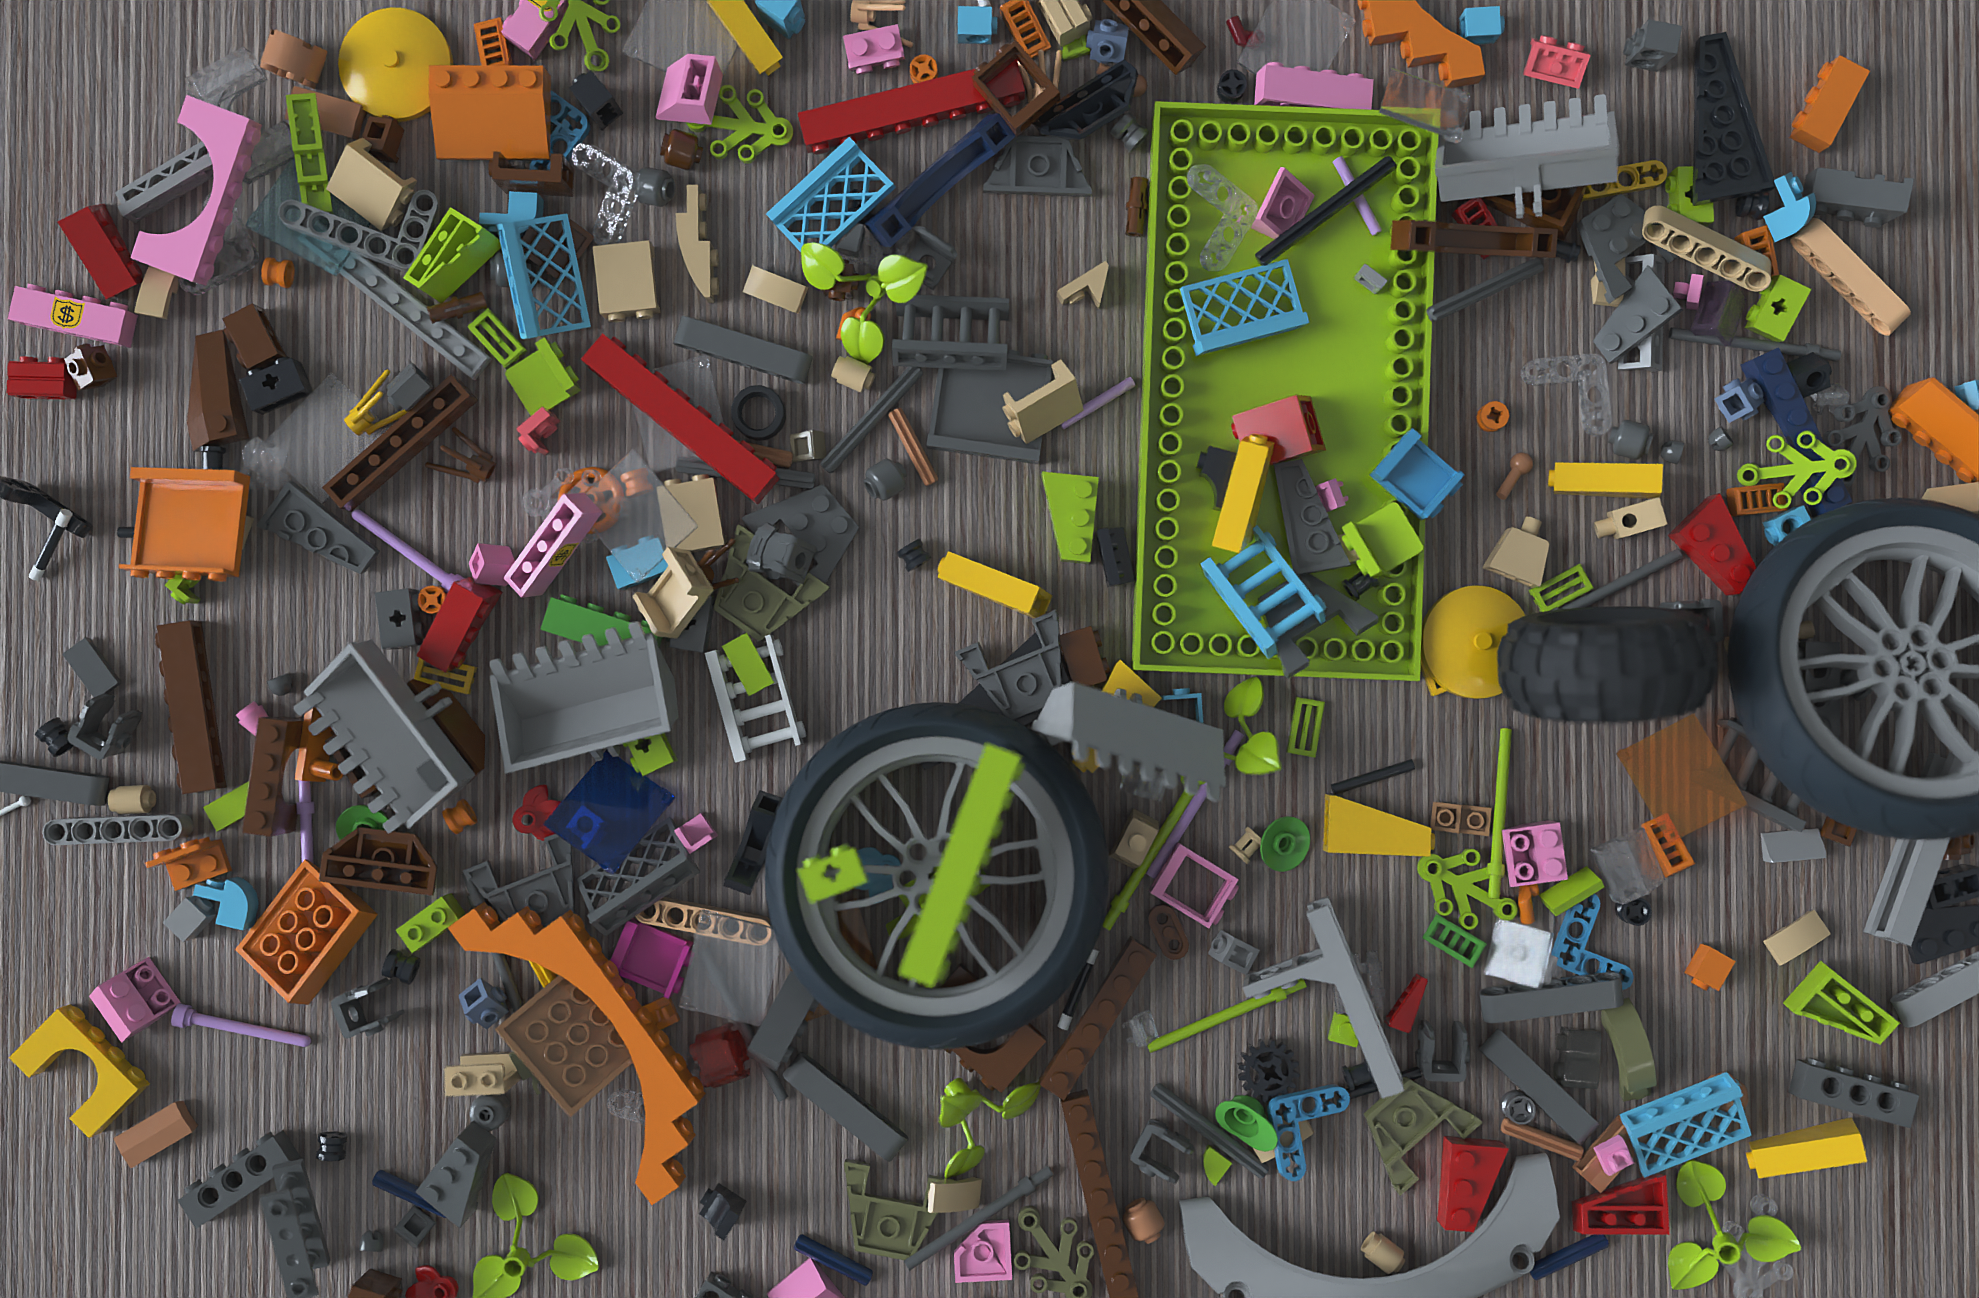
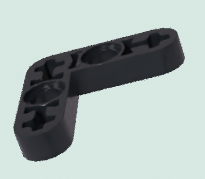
M0 476L1 499L30 505L54 522L60 510L67 509L72 512V516L66 530L81 538H85L93 527L87 520L38 487L26 481Z

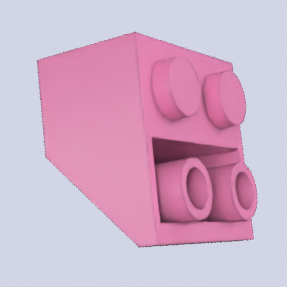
M687 54L667 68L656 113L657 120L712 124L723 78L715 56Z
M1548 820L1526 823L1502 830L1510 887L1568 879L1560 822Z
M149 957L98 985L89 996L121 1043L144 1030L174 1009L177 1004L181 1003Z

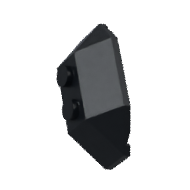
M1125 59L1062 97L1056 105L1035 121L1033 125L1041 134L1075 142L1089 136L1097 129L1130 110L1138 78L1137 69Z

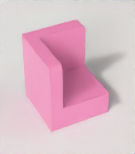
M478 543L469 561L474 582L500 586L508 585L504 577L515 563L511 548L508 546Z
M700 813L674 830L689 854L718 836L703 813Z

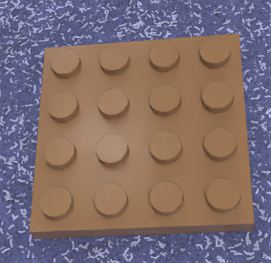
M560 975L495 1029L569 1117L573 1116L633 1063L628 1048L609 1018L589 996Z

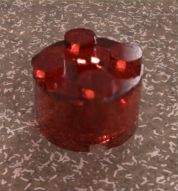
M732 1022L698 1033L695 1037V1043L690 1044L692 1058L695 1061L698 1060L701 1069L700 1080L705 1088L711 1086L716 1089L747 1078L750 1075V1068L745 1069V1061L749 1060V1057L746 1056L747 1047L739 1030L733 1031L731 1029L734 1026Z

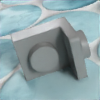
M1220 930L1217 937L1212 941L1208 955L1247 975L1260 950Z

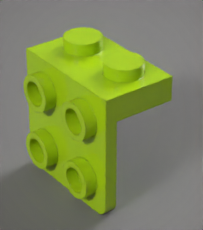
M545 337L535 343L539 350L513 365L505 372L506 378L530 416L541 407L551 410L582 391L577 384V381L580 380L571 365L567 367L562 360V357L565 355L556 341L551 343Z
M1396 502L1388 504L1357 524L1351 521L1341 527L1345 533L1341 538L1349 551L1355 550L1360 558L1356 561L1359 569L1364 576L1369 574L1374 579L1413 558L1424 549L1422 542Z

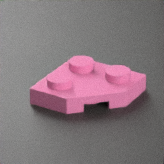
M1009 1220L982 1222L954 1250L955 1283L1012 1280Z

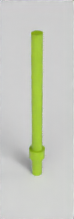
M1507 728L1500 729L1491 862L1487 863V875H1490L1488 898L1500 899L1501 877H1504L1505 865L1502 864L1504 846L1502 830L1505 829L1512 729Z
M1186 788L1158 831L1140 867L1135 868L1120 894L1115 895L1111 901L1112 907L1102 924L1107 930H1111L1121 912L1125 913L1130 905L1129 899L1194 795L1187 793Z
M1303 978L1297 979L1298 983L1292 987L1282 989L1281 986L1270 989L1271 993L1259 999H1255V997L1167 1033L1146 1042L1150 1053L1270 1002L1276 1001L1278 1003L1287 999V995L1306 988V983Z

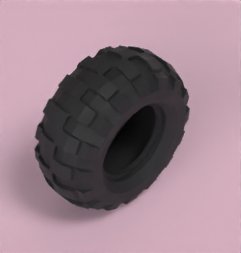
M1636 606L1586 607L1533 613L1508 624L1507 634L1502 636L1497 651L1498 683L1504 696L1509 698L1510 707L1515 711L1534 718L1558 722L1633 723L1678 717L1704 707L1707 694L1712 692L1718 677L1717 645L1710 630H1705L1704 618L1687 611L1671 608Z

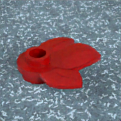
M538 785L524 795L523 804L514 812L512 822L517 831L524 834L532 833L537 839L544 841L545 837L559 832L555 824L559 823L566 816L569 806L561 801L548 800L547 785ZM524 815L532 816L533 820L529 825L522 823L521 820Z
M423 1265L415 1268L418 1282L410 1286L405 1294V1298H456L459 1287L453 1277L441 1276L434 1267Z

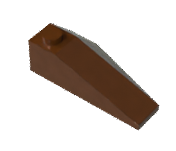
M1587 185L1541 190L1542 216H1535L1533 211L1534 191L1522 193L1525 208L1523 218L1516 217L1515 193L1481 197L1486 205L1529 227L1558 229L1557 238L1564 240L1578 214Z
M223 329L195 336L187 427L194 452L199 451L200 446L218 447L250 439L228 341Z

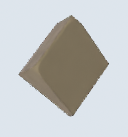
M811 430L790 434L793 463L823 460L826 457L825 435L823 431Z

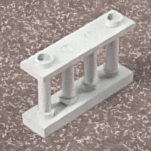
M774 635L765 636L767 645L756 649L761 658L771 656L775 672L770 674L775 682L773 684L778 683L782 700L741 711L735 708L733 699L737 698L738 694L745 693L746 690L741 682L735 684L728 682L725 671H729V667H733L725 654L721 655L719 650L705 653L735 763L749 759L748 753H751L754 748L793 738L795 746L804 744L802 738L806 737V731L803 722L797 721L779 657L784 655L782 645L779 639H774ZM786 710L790 727L748 738V736L743 737L741 726L744 725V722Z

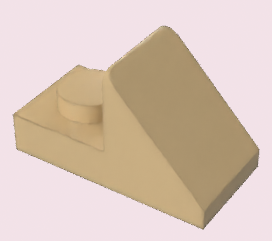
M1104 261L1057 291V297L1061 304L1064 305L1070 302L1072 305L1084 298L1085 294L1083 292L1087 291L1099 309L1109 267L1108 263Z

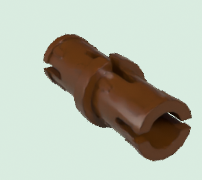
M1145 177L1130 178L1129 202H1126L1128 217L1125 235L1143 236L1145 212L1148 211V204L1146 203L1148 179Z
M480 291L479 293L461 298L453 296L450 297V301L426 307L431 323L434 324L435 322L454 317L461 319L464 314L487 309V304L482 291ZM466 303L470 304L466 307L444 312L445 309H449Z

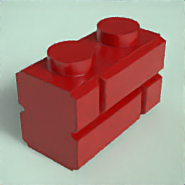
M21 356L19 361H9L7 364L8 379L6 393L12 397L19 399L75 400L77 397V387L67 370L65 358L48 357V362H38V358Z

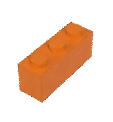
M1841 55L1830 63L1827 61L1817 75L1820 78L1817 86H1813L1805 97L1804 102L1807 103L1805 109L1800 111L1792 122L1791 126L1794 129L1789 138L1818 153L1831 146L1870 71Z

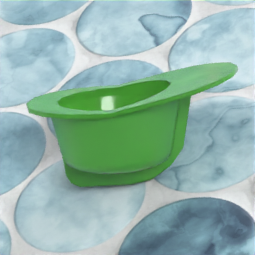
M1235 1095L1231 1101L1222 1102L1216 1107L1215 1116L1222 1128L1237 1136L1249 1146L1264 1152L1271 1151L1277 1146V1132L1267 1120L1263 1106L1255 1098L1247 1095Z

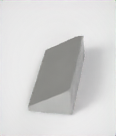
M1818 828L1803 829L1802 832L1789 830L1760 833L1763 861L1776 863L1827 858Z

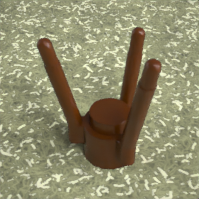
M456 427L452 428V432L479 456L472 455L471 458H468L445 445H442L440 449L466 463V470L470 471V473L438 464L425 463L427 468L467 478L476 483H479L480 480L487 482L496 466V463L491 461L493 456L484 452Z
M734 538L730 539L716 553L715 549H710L698 562L699 567L714 590L739 582V578H733L712 584L714 572L710 567L735 543Z

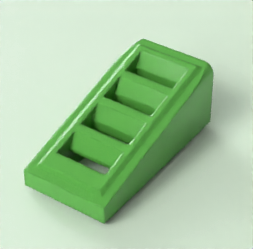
M1438 914L1435 915L1422 937L1471 968L1474 967L1487 945L1484 941ZM1439 925H1445L1446 927L1438 940L1434 939L1433 935ZM1452 929L1456 933L1449 945L1446 946L1443 942ZM1462 935L1466 939L1459 951L1456 952L1453 948ZM1472 941L1476 945L1467 958L1463 954Z

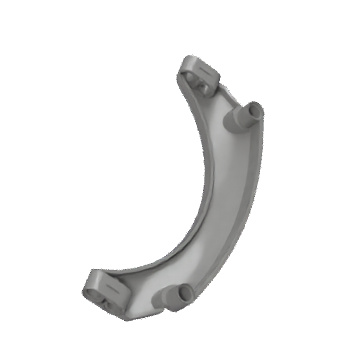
M1537 1153L1516 1156L1505 1188L1494 1208L1480 1227L1461 1245L1442 1258L1407 1273L1382 1278L1356 1279L1312 1272L1290 1264L1269 1253L1233 1225L1208 1196L1179 1200L1187 1256L1190 1258L1191 1268L1218 1294L1223 1293L1222 1298H1228L1229 1293L1232 1291H1238L1242 1294L1243 1298H1477L1529 1273L1534 1266L1533 1253L1539 1252L1560 1219L1558 1197L1547 1154ZM1514 1254L1520 1255L1524 1259L1525 1266L1523 1270H1519L1513 1265L1512 1258Z

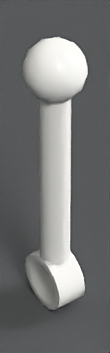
M21 796L19 801L1 809L0 816L20 806H28L31 803V798L29 796Z

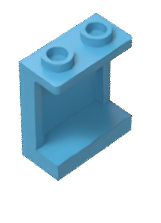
M1411 429L1371 472L1370 476L1420 520L1428 516L1434 518L1444 507L1441 501L1447 495L1452 497L1463 485L1460 480L1465 474L1462 471L1456 472L1419 440L1421 435Z

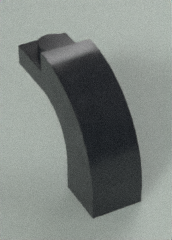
M759 790L750 810L742 841L725 877L723 886L751 895L766 862L771 828L783 798Z

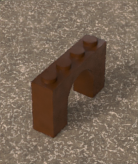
M258 717L242 833L272 837L296 832L298 818L296 803L284 802L282 784L288 759L292 752L300 747L304 719Z
M960 963L939 988L961 986L980 979ZM1028 1023L1013 1031L1002 1044L991 1049H978L973 1046L944 1050L949 1054L952 1051L961 1058L960 1064L972 1073L975 1070L983 1077L981 1082L991 1091L997 1089L1002 1093L1044 1045L1046 1036L1031 1023Z

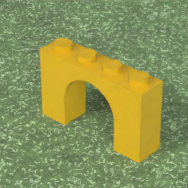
M70 1004L58 1008L9 1059L30 1078L42 1073L66 1049L79 1050L88 1055L97 1069V1086L91 1097L69 1119L88 1138H91L103 1132L150 1083L145 1079V1074L142 1070L132 1066L125 1059V1054L122 1050L112 1046L105 1039V1034L102 1030L92 1026L85 1019V1014L82 1010Z

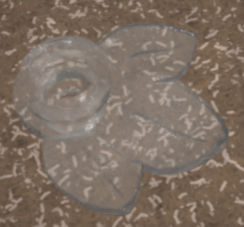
M255 437L246 444L242 452L244 465L240 472L249 476L253 470L258 475L255 481L250 479L249 489L258 490L265 487L270 490L283 489L288 481H292L290 476L282 471L288 457V450L286 448L273 447L265 449L260 437Z

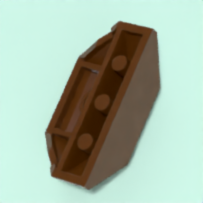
M412 679L406 684L415 696L432 686L416 679ZM441 688L436 695L431 696L422 704L428 710L443 698L449 697L452 700L451 705L432 717V719L475 774L468 782L470 783L485 768V734L451 691Z
M358 827L322 853L319 882L433 896L438 866L417 834L397 831L387 833L386 830Z

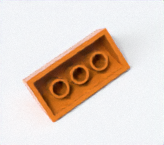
M1934 377L1907 385L1892 402L1888 410L1892 422L1908 430L1918 444L1927 446L1933 451L1935 458L1939 462L1953 468L1959 479L1967 483L1979 482V415Z

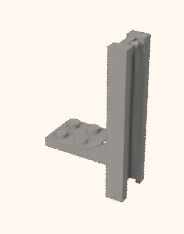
M1929 753L1920 778L1950 775L1963 763L1954 753H1949L1947 759L1940 757L1939 754ZM1950 838L1896 840L1865 925L1864 933L1896 944L1912 945Z
M1326 896L1307 904L1308 911H1306V914L1320 948L1245 975L1242 987L1247 998L1254 996L1255 999H1259L1271 993L1270 989L1278 986L1286 989L1298 983L1297 979L1300 978L1335 984L1382 1099L1403 1092L1402 1073L1330 898Z

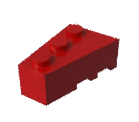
M105 204L87 206L57 221L105 299L115 297L142 283V271L139 265L130 258L131 255Z
M1720 493L1707 496L1668 534L1670 539L1726 596L1740 594L1756 569Z
M473 576L454 581L416 656L445 673L460 668L466 659V651L478 636L479 630L503 592L489 584L475 583Z
M1444 1136L1437 1221L1445 1230L1474 1232L1509 1150L1500 1140L1463 1139L1462 1137Z
M1655 1173L1645 1178L1643 1176L1608 1188L1602 1193L1597 1192L1572 1201L1573 1231L1581 1234L1670 1235L1666 1175Z

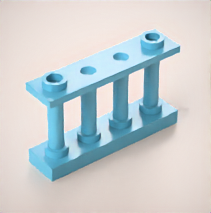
M1257 525L1253 528L1257 542L1224 564L1219 563L1216 565L1209 557L1201 563L1206 578L1265 656L1270 659L1278 653L1275 643L1278 641L1277 638L1312 614L1321 624L1325 622L1324 610L1326 606L1317 594L1312 596L1275 548L1276 542L1268 531L1263 533ZM1262 551L1268 555L1273 563L1240 585L1235 584L1232 586L1227 580L1229 573ZM1278 572H1281L1289 582L1288 585L1255 607L1253 605L1248 607L1243 601L1245 594ZM1295 593L1306 604L1272 628L1267 627L1264 629L1259 622L1262 619V615Z

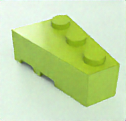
M450 207L403 278L440 303H443L501 248L500 240L479 224Z
M1042 472L1041 477L1060 561L1089 564L1091 561L1099 477Z

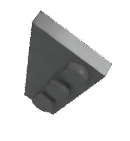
M1647 265L1593 342L1607 361L1613 364L1681 313L1683 308L1652 268Z

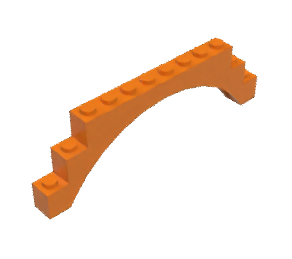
M1357 0L1359 9L1364 12L1365 20L1362 22L1364 37L1369 39L1370 46L1403 40L1400 44L1402 58L1406 59L1407 67L1441 62L1438 66L1440 80H1444L1445 89L1477 84L1485 76L1481 47L1446 29L1421 8L1416 0Z
M483 902L448 927L465 951L507 954L535 962L564 977L593 1000L613 1023L628 1048L640 1079L645 1108V1142L635 1183L650 1204H655L678 1188L686 1178L682 1165L679 1161L674 1160L672 1156L688 1146L696 1136L691 1122L683 1118L682 1114L699 1103L706 1094L702 1082L687 1069L683 1056L674 1051L669 1044L670 1041L666 1033L659 1030L654 1024L650 1011L646 1007H642L635 998L636 994L633 988L621 979L618 968L602 953L600 943L588 934L580 916L574 914L570 909L544 928L539 915L526 906L501 924L498 921V915L495 910Z

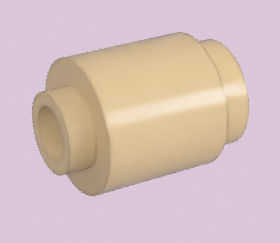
M839 356L831 377L837 379V383L862 393L864 389L869 390L871 388L875 374L871 373L872 366L849 356L846 358Z
M148 785L119 786L116 789H112L108 795L109 809L118 814L149 813L156 804V794Z
M1371 1232L1362 1243L1361 1251L1365 1253V1257L1386 1274L1397 1273L1405 1263V1258H1403L1404 1250L1383 1234Z

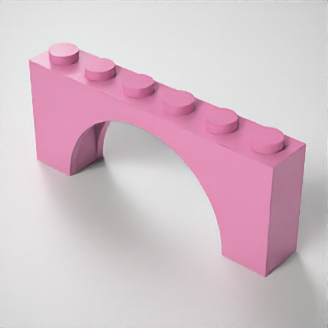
M186 95L177 122L192 130L201 139L209 152L214 173L210 199L202 213L191 224L181 230L168 234H150L139 231L130 258L206 286L208 280L213 276V265L217 253L223 247V236L226 227L232 221L234 204L242 193L241 184L245 173L251 167V156L255 145L260 141L262 125L239 114Z

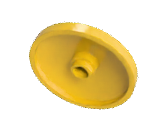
M396 7L376 10L358 20L346 34L338 57L340 79L349 97L355 103L361 104L363 110L373 117L387 115L395 118L398 122L414 120L431 111L429 100V65H453L450 46L438 27L418 12Z
M1475 585L1448 592L1432 605L1422 623L1421 657L1426 670L1439 686L1456 696L1481 699L1503 693L1498 683V647L1502 636L1507 634L1508 624L1526 616L1525 613L1510 596L1491 587Z

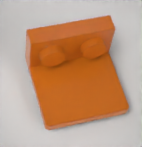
M210 837L199 840L194 839L180 844L181 847L154 853V860L145 862L147 868L165 864L175 891L232 871L222 839L211 841Z

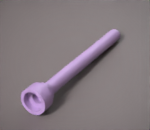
M356 509L352 512V518L440 581L445 593H448L454 581L464 579L459 574H448L361 510Z
M180 1003L176 1005L171 1018L172 1026L181 1028L191 1027L195 1024L307 1047L311 1043V1038L307 1035L200 1014L195 1009H192V1006Z

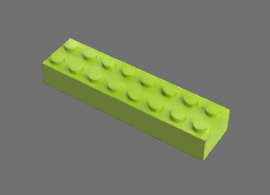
M986 743L899 974L932 987L937 981L942 982L950 965V961L946 960L948 952L953 953L961 936V933L956 932L959 923L964 924L972 907V905L967 904L970 894L974 896L977 894L983 878L978 876L980 867L988 865L993 849L988 847L992 837L998 838L1004 823L1003 820L999 819L1002 809H1009L1014 792L1010 791L1013 780L1019 781L1023 773L1025 764L1020 763L1021 756Z

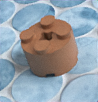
M271 29L260 61V68L315 89L328 51L316 45L312 47L304 40Z

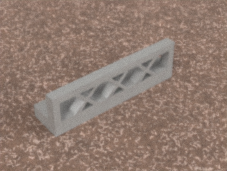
M202 141L116 191L115 194L121 202L118 209L122 216L137 223L213 178V165L209 153L201 157L202 152L207 149ZM184 162L190 163L189 165L177 171L178 166ZM160 176L165 177V179L153 185L155 179ZM135 191L141 192L129 200L126 197Z
M1655 254L1625 257V278L1632 284L1631 286H1633L1636 280L1634 281L1629 276L1630 264L1643 263L1642 272L1649 265L1664 284V258ZM1663 326L1636 346L1640 349V362L1627 363V353L1618 359V370L1621 371L1645 369L1650 372L1662 371Z

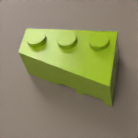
M1821 960L1783 1002L1789 1010L1797 1015L1806 1016L1817 1020L1819 1023L1839 1028L1847 1033L1880 1045L1900 1024Z

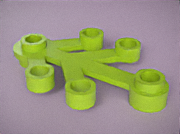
M548 0L545 5L541 6L539 16L543 21L552 22L557 18V6L560 0ZM568 0L569 5L559 28L549 39L550 45L555 50L565 49L568 45L569 33L574 22H576L587 52L584 58L585 65L592 72H601L608 67L609 56L603 49L597 47L587 18L602 25V29L608 34H613L620 29V21L616 16H608L581 0ZM592 0L598 6L605 5L609 2V0H604L603 2L599 0ZM545 8H550L553 11L552 18L545 16ZM608 19L614 21V30L607 27ZM556 36H560L563 39L561 47L555 44L554 39ZM593 55L597 56L600 60L598 66H594L591 63Z
M731 85L722 86L719 90V96L723 103L729 105L738 119L714 115L711 125L686 122L688 128L693 132H702L707 127L735 131L723 141L715 140L712 142L710 151L716 159H724L731 149L752 134L764 135L751 146L745 144L738 149V156L745 164L752 163L758 154L772 144L784 146L793 137L791 123L785 118L775 117L765 103L763 93L760 90L753 89L749 91L747 101L750 107L758 110L766 123L754 122L738 100L737 93ZM726 91L733 92L732 97L729 99L724 98L723 94ZM754 95L761 97L758 103L751 102V98ZM782 127L784 132L781 135L774 134L775 128ZM717 146L724 147V151L721 154L714 152ZM745 150L752 152L749 158L742 157V153Z
M1805 430L1797 437L1798 445L1802 448H1811L1825 459L1811 461L1787 444L1783 436L1775 434L1770 436L1766 442L1768 450L1779 452L1794 464L1760 468L1755 463H1746L1738 470L1737 478L1742 485L1753 486L1760 479L1795 475L1788 485L1773 497L1774 505L1777 508L1783 509L1790 505L1794 494L1813 473L1826 471L1815 487L1808 488L1803 495L1804 501L1807 504L1816 505L1821 501L1825 490L1836 478H1845L1854 472L1857 460L1852 452L1846 449L1833 451L1819 441L1812 431ZM1809 434L1812 437V443L1808 445L1801 442L1802 435ZM1773 438H1778L1781 440L1782 445L1780 448H1773L1770 441ZM1837 459H1844L1847 466L1844 469H1838L1835 466V461ZM1746 470L1753 471L1754 479L1746 480L1744 472ZM1808 492H1817L1819 498L1816 501L1809 500L1807 497ZM1779 495H1786L1788 502L1784 505L1779 504L1777 497Z
M1467 848L1460 854L1443 859L1436 854H1431L1430 857H1421L1417 864V871L1423 880L1430 882L1435 899L1434 909L1438 914L1447 916L1453 911L1452 902L1445 897L1442 885L1443 880L1452 886L1460 914L1459 923L1465 929H1474L1478 924V918L1471 912L1466 894L1493 908L1494 915L1499 919L1508 921L1517 915L1518 906L1514 900L1508 897H1500V899L1488 898V892L1472 884L1489 879L1490 875H1487V867L1460 875H1455L1447 870L1462 864L1469 866L1477 865L1480 861V854L1477 850ZM1469 852L1475 854V859L1472 862H1468L1466 859ZM1431 863H1435L1437 866L1434 873H1429L1428 866ZM1447 902V910L1441 912L1439 910L1440 903ZM1506 904L1511 906L1509 914H1504L1502 911ZM1471 915L1473 921L1470 925L1466 926L1464 919L1466 916Z

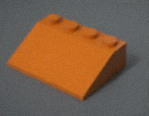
M429 65V100L436 158L438 160H493L494 151L501 152L507 160H550L551 76L544 66Z
M307 859L303 860L235 950L288 1003L309 1005L378 914L361 897L343 884L319 882L320 868Z

